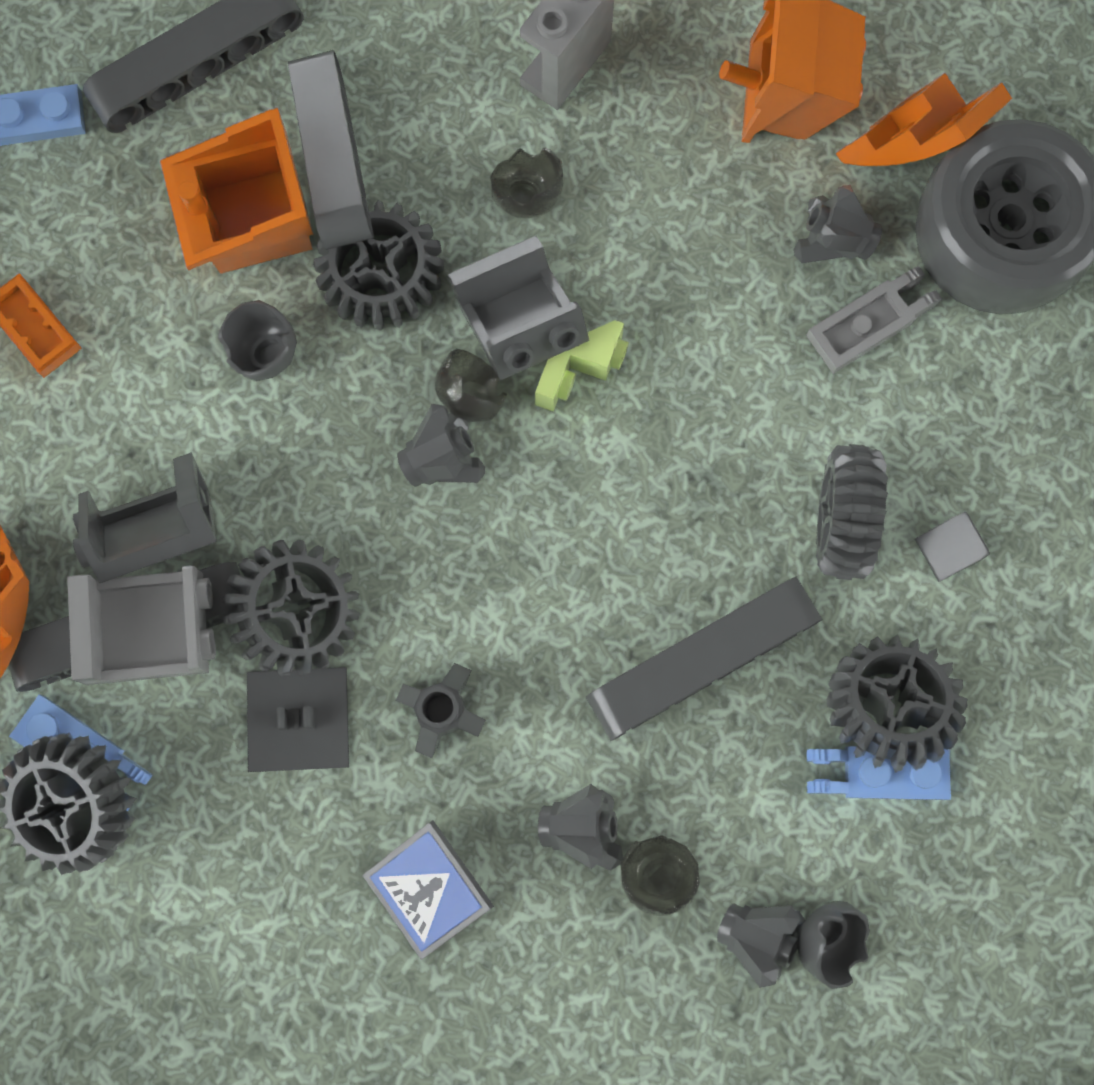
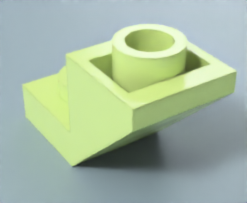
M614 320L589 331L590 341L548 359L535 391V405L554 412L558 398L567 401L576 377V373L569 371L570 368L605 381L611 367L620 370L629 342L622 340L624 323Z

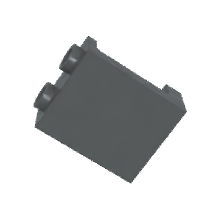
M537 236L448 274L458 305L499 380H503L590 341L582 309L577 302H570L551 272L543 245Z
M192 452L173 459L176 484L174 487L106 511L98 510L89 491L78 494V512L73 514L78 538L73 539V547L83 568L90 566L99 584L217 542L210 493Z

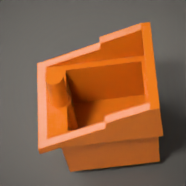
M764 0L763 10H766L750 39L748 67L726 60L721 65L719 77L720 79L746 87L741 142L750 143L753 136L761 130L794 139L806 140L859 107L863 94L861 76L863 56L866 50V40L864 38L866 16L831 0Z
M278 108L265 111L225 128L226 133L160 160L188 271L212 262L221 274L313 250L309 236L314 234L287 132Z

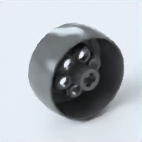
M1015 119L1001 120L982 126L967 141L951 148L933 169L919 199L915 232L918 252L926 271L939 288L957 302L977 311L999 315L1024 313L1052 302L1070 290L1094 263V156L1086 146L1069 133L1047 123ZM1008 179L1014 181L1018 186V192L1012 194L1006 192L1002 188V181ZM974 195L983 196L986 199L987 207L983 209L976 208ZM1036 198L1045 199L1049 204V211H1038L1033 205V200ZM1005 223L1012 228V231L1003 228ZM1035 232L1045 233L1050 242L1037 244L1033 239V234Z

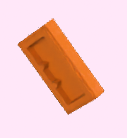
M20 273L0 288V327L43 378L82 349Z

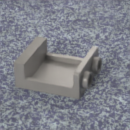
M542 0L520 28V37L540 50V53L520 77V86L558 110L611 42L614 0Z
M194 565L182 566L181 572L119 577L100 584L97 579L88 574L67 576L71 678L73 681L84 685L209 673L208 660L215 659L216 644L212 628L206 629L205 609L212 608L213 593L210 579L203 578V573Z

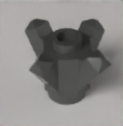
M844 185L836 190L831 199L823 195L810 199L808 202L809 217L806 223V229L810 231V235L806 239H799L793 251L794 256L801 263L842 257L851 260L858 257L866 260L874 253L879 244L882 226L874 222L872 216L864 211L851 185Z
M431 404L413 439L408 441L406 448L397 454L399 466L411 485L417 487L423 483L431 485L435 482L478 483L485 474V466L478 457L470 456L474 452V446L467 433L469 427L465 415L449 413L445 406Z
M454 663L441 683L422 690L406 684L402 685L395 701L413 708L421 726L415 748L416 752L432 758L439 746L441 737L460 729L474 736H479L486 720L467 711L461 696L472 670Z
M589 784L564 801L554 802L553 806L544 805L541 808L538 817V837L543 847H552L553 850L563 851L590 869L599 865L611 871L621 865L624 858L622 847L614 843L618 829L617 817L613 811L614 799L602 789L598 790L595 786Z
M733 903L722 919L717 934V942L726 945V950L735 954L759 988L776 984L781 976L782 966L788 968L794 959L799 940L796 936L805 919L800 911H795L792 905L751 908L747 905L741 907Z

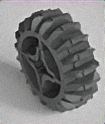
M377 200L374 205V211L369 212L373 235H389L394 237L386 241H378L372 238L325 250L321 240H318L316 247L322 256L315 258L313 265L315 271L320 273L316 278V283L319 290L326 291L324 295L326 304L329 307L338 305L337 312L340 318L345 320L354 314L356 326L362 328L367 323L369 317H372L375 329L381 331L384 326L385 317H391L394 326L400 328L402 325L400 313L406 311L411 318L417 319L420 314L416 302L425 306H431L433 298L428 290H440L442 285L441 279L436 274L444 271L443 259L437 257L442 252L440 241L431 239L434 235L433 228L429 223L420 225V216L415 210L403 217V207L398 202L391 208L390 212H385L383 202ZM355 245L359 252V258L349 267L351 272L341 278L344 258ZM416 252L418 256L416 269L410 280L403 285L398 274L399 270L408 263L407 257ZM368 253H370L375 261L381 260L382 264L386 260L389 276L383 269L377 270L376 266L372 270ZM373 288H379L388 294L369 296L362 293Z
M849 444V446L837 445L828 456L819 495L816 536L817 565L824 575L835 576L836 579L852 580V578L865 579L874 569V564L878 560V550L881 548L888 495L886 492L888 480L886 475L887 465L880 450L857 444Z
M278 540L273 543L272 553L265 546H261L254 550L255 561L244 558L238 563L240 571L244 576L234 574L228 578L227 583L239 593L223 596V604L236 607V613L223 617V623L225 625L238 623L240 632L233 634L230 637V642L237 644L246 640L249 643V646L242 654L245 660H251L261 653L259 661L260 670L264 672L269 671L277 662L279 676H289L294 667L300 676L308 675L311 673L312 663L318 669H323L329 666L328 654L338 657L344 653L345 650L339 639L346 641L353 639L355 632L345 622L358 620L361 615L356 610L348 609V603L357 600L359 593L356 591L345 592L343 584L350 582L352 574L347 572L337 576L334 572L339 566L340 558L332 557L326 562H322L324 547L317 545L307 554L306 544L303 540L293 542L290 550L284 540ZM274 570L276 582L272 583V599L269 603L256 607V595L263 579ZM294 570L311 578L322 593L308 591L303 586L300 575H295ZM288 601L291 604L311 605L299 610L297 614L292 612L286 613L285 610L279 612L271 611L284 606V603ZM326 609L324 626L319 636L309 645L307 635L312 633L311 619L317 611ZM270 622L275 624L281 630L283 640H289L290 648L271 639L260 623Z
M898 634L890 639L888 646L878 636L870 641L868 648L859 643L858 646L853 648L851 657L845 656L839 661L837 666L838 672L833 673L829 681V689L832 692H829L826 704L828 708L835 710L830 716V726L845 727L839 736L840 744L855 741L858 744L854 751L855 758L864 756L866 751L873 754L874 768L880 767L885 759L891 761L895 773L904 768L906 761L910 763L915 771L923 768L927 759L935 763L944 755V749L948 750L954 747L958 741L957 733H960L966 724V717L962 714L968 706V699L959 695L963 689V680L948 678L953 671V662L939 665L935 661L938 657L937 648L925 654L919 651L920 644L918 639L912 641L909 647L902 645ZM878 674L896 675L895 677L888 679L880 678L877 676H875L873 680L869 679V677ZM899 689L900 694L898 702H900L902 705L900 706L896 716L894 717L893 712L895 704H893L891 701L894 698L897 690ZM865 711L872 714L876 719L877 723L874 722ZM919 726L928 728L912 734L896 733L897 729L901 727L918 729Z
M70 732L66 734L60 733L54 737L52 735L49 737L44 736L33 741L32 745L29 744L18 750L17 754L13 756L14 760L2 769L5 779L0 782V794L5 798L0 800V811L6 814L7 819L0 829H11L15 838L10 847L22 845L26 849L25 861H34L40 858L42 871L53 870L57 867L61 875L72 873L75 870L78 872L88 871L99 862L103 863L112 857L117 848L125 842L129 836L125 829L130 827L135 820V817L127 809L133 805L137 798L125 794L124 788L128 786L131 778H120L117 774L116 769L121 760H111L108 762L105 759L106 745H97L91 749L89 736H79L73 739Z

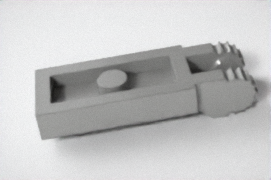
M919 266L914 267L892 282L889 280L883 282L808 330L807 338L833 374L912 325L916 318L931 310L942 301V297L937 290L924 294L909 306L901 298V293L914 288L925 277Z

